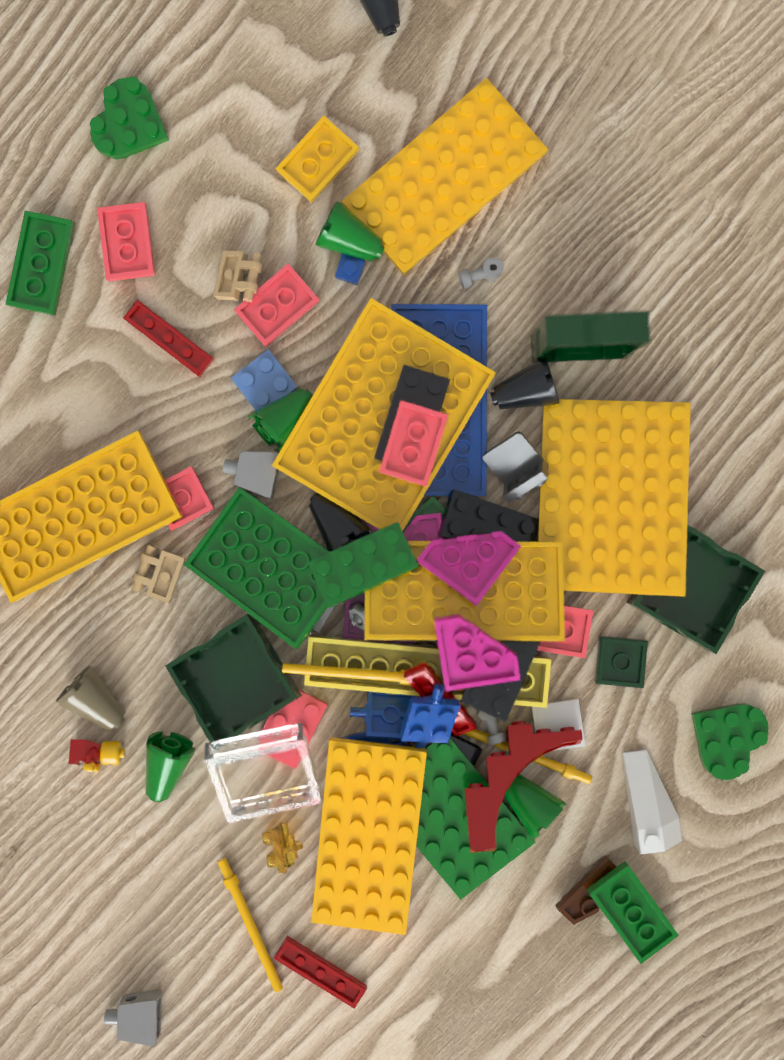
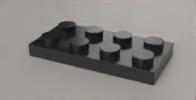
M403 365L374 459L383 460L400 401L440 412L450 379Z
M453 489L448 498L438 536L452 539L461 536L483 535L502 531L515 542H534L539 519Z
M499 641L516 653L520 680L465 688L460 702L506 722L541 641Z

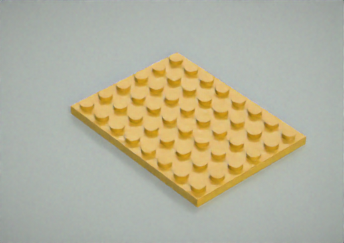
M370 298L272 466L378 529L398 522L403 531L496 372ZM403 365L450 379L440 411L447 414L448 418L427 487L379 473L382 461L374 459Z
M559 399L558 404L543 406L542 457L549 464L547 481L540 486L538 542H562L564 591L685 596L691 402Z

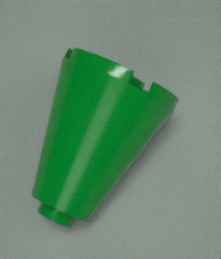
M336 201L329 213L328 219L323 225L315 243L320 248L370 262L374 258L378 260L385 248L381 245L383 240L338 201Z
M300 388L253 411L248 415L249 420L254 419L255 423L252 426L259 436L269 446L271 444L277 446L275 451L280 452L313 394L308 389L304 391Z
M163 731L151 733L147 738L146 795L154 802H162L170 797L194 755L195 747H192L193 742L178 733L171 732L170 736L162 735Z
M521 774L514 779L504 796L533 839H536L540 835L539 831L542 828L546 829L562 812L563 807L566 806L562 799Z

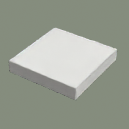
M578 698L548 702L547 708L531 707L534 733L539 729H551V732H559L564 727H575V730H582L583 740L580 744L561 747L554 751L585 746Z

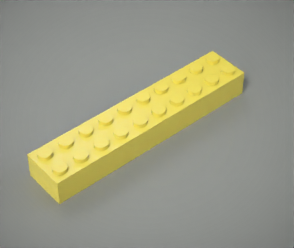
M310 634L306 665L401 672V670H408L426 662L444 683L439 646L350 639ZM543 655L534 656L514 705L547 708L552 659ZM305 675L304 686L420 696L411 685H402L396 681ZM465 688L450 690V692L456 699L461 700Z

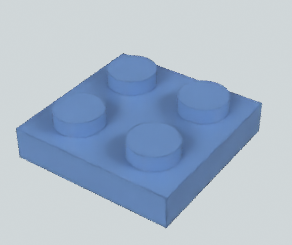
M269 349L231 377L232 381L255 410L298 389L297 385Z

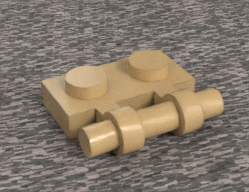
M223 251L213 296L218 300L238 301L240 292H244L243 300L252 302L254 294L257 293L258 285L256 282L258 273H261L262 255L253 253L251 261H247L248 255L244 251ZM245 271H249L247 281H243Z
M147 545L145 553H142L140 557L142 562L138 573L134 574L132 590L141 593L143 585H147L149 588L146 596L171 603L186 558L166 550H162L160 557L157 558L154 556L157 547ZM152 564L155 565L156 568L153 577L149 578L147 577V573L149 571L150 565Z

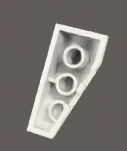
M647 750L622 752L634 846L640 854L664 852L682 841L679 816Z

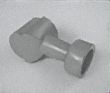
M488 258L483 266L471 272L468 269L458 271L462 288L472 287V281L485 278L487 281L495 282L501 276L504 264L498 258Z
M478 710V718L485 722L491 735L487 737L489 746L507 741L505 732L499 731L497 719Z

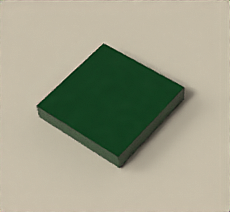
M599 636L595 683L644 688L648 641Z

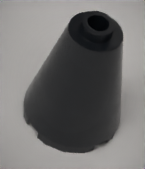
M359 0L378 34H383L384 37H387L397 32L396 28L400 26L398 0Z
M546 357L537 360L493 387L494 392L490 393L494 406L499 405L500 409L547 406L559 403Z
M319 493L311 497L309 509L328 551L331 552L371 534L369 532L371 531L370 528L353 513Z

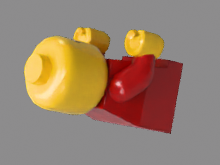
M83 739L70 740L68 764L80 765V762H84L83 769L85 771L99 772L100 764L97 763L98 761L103 765H118L121 762V758H125V748H122L120 741H104L100 744Z

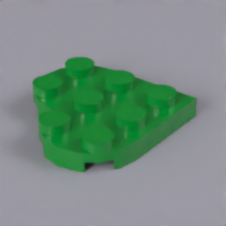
M127 77L118 79L104 88L103 102L105 110L90 121L91 140L99 153L117 160L169 141L152 96L138 78Z
M741 703L691 713L703 767L713 777L721 780H732L748 772L750 751L765 745L768 741V722L763 712L759 708Z

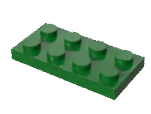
M25 210L5 305L56 316L75 224L72 220Z
M398 522L307 562L327 608H331L419 567Z
M626 861L586 889L640 964L679 936Z

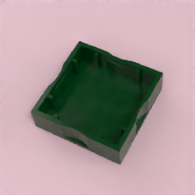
M649 311L545 316L531 334L532 363L545 357L548 363L627 359L636 350L641 349L650 342Z
M687 524L685 596L631 594L627 604L703 649L717 654L731 631L738 612L751 597L765 570L740 555L723 549L711 538Z
M249 614L244 615L217 632L208 642L192 648L165 665L182 696L192 706L196 719L214 750L302 696L290 674L282 673L283 663L258 621Z

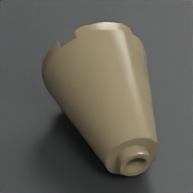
M90 665L82 670L74 678L71 685H67L56 699L60 706L108 731L112 728L114 730L118 729L125 721L123 718L124 710L97 671Z

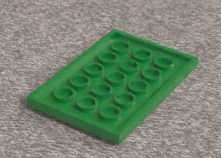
M238 487L184 566L294 649H299L327 609V605L307 562L330 551L247 491Z
M449 737L448 743H430L425 747L427 755L416 847L461 900L536 842L528 834L511 809L502 801L496 824L495 851L470 853L464 791L469 788L470 784L482 783L484 787H488V781L475 765L470 762L453 739Z

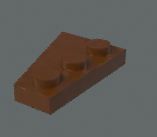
M605 856L555 905L557 910L573 925L598 913L600 908L586 889L617 866Z

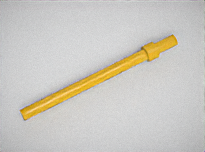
M283 663L282 673L396 681L402 685H410L404 678V671L406 670L395 672Z
M477 729L464 733V735L489 744L487 737L491 736L490 734ZM507 741L493 745L508 752ZM541 756L533 761L536 764L561 773V776L571 780L574 778L586 784H590L592 781V775L577 770L576 766L569 763L562 764L545 756Z
M226 857L221 858L217 863L224 876V885L232 894L274 992H279L283 989V985L238 886L240 883L236 873L232 872Z

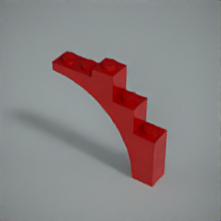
M525 721L512 722L511 726H507L506 734L509 755H505V752H494L490 754V757H486L488 787H484L482 783L470 784L469 788L464 791L470 853L495 851L496 824L499 808L505 793L514 779L530 763L542 755L561 747L580 744L583 740L582 730H575V727H564L559 732H551V729H539L533 734L532 724H526Z

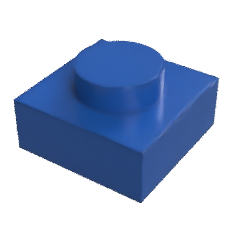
M342 254L335 278L358 286L365 261Z

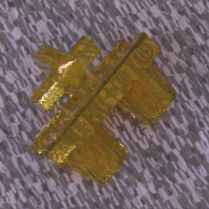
M282 822L262 833L263 843L274 846V852L267 854L268 867L278 868V873H285L287 868L295 864L294 859L298 858L297 851L303 848V842L295 841L294 834H289L287 822Z

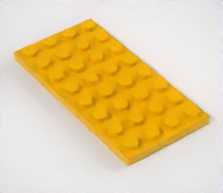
M486 77L342 200V204L383 240L381 244L385 247L383 252L404 276L546 155L548 149Z
M137 430L0 500V583L10 603H14L183 517L141 431Z
M407 541L416 560L431 541ZM517 542L521 545L520 549L477 606L418 563V568L365 592V640H437L434 618L460 614L498 641H565L562 542Z
M330 737L311 923L406 935L427 749Z

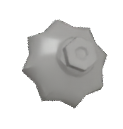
M359 603L350 606L348 610L350 613L349 618L352 620L351 623L365 631V606Z

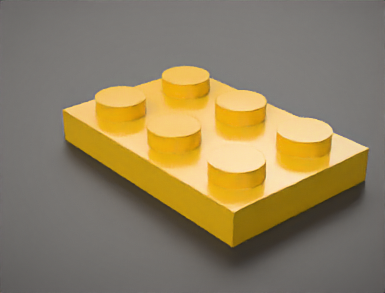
M323 115L276 167V171L307 200L313 203L360 149L359 146Z

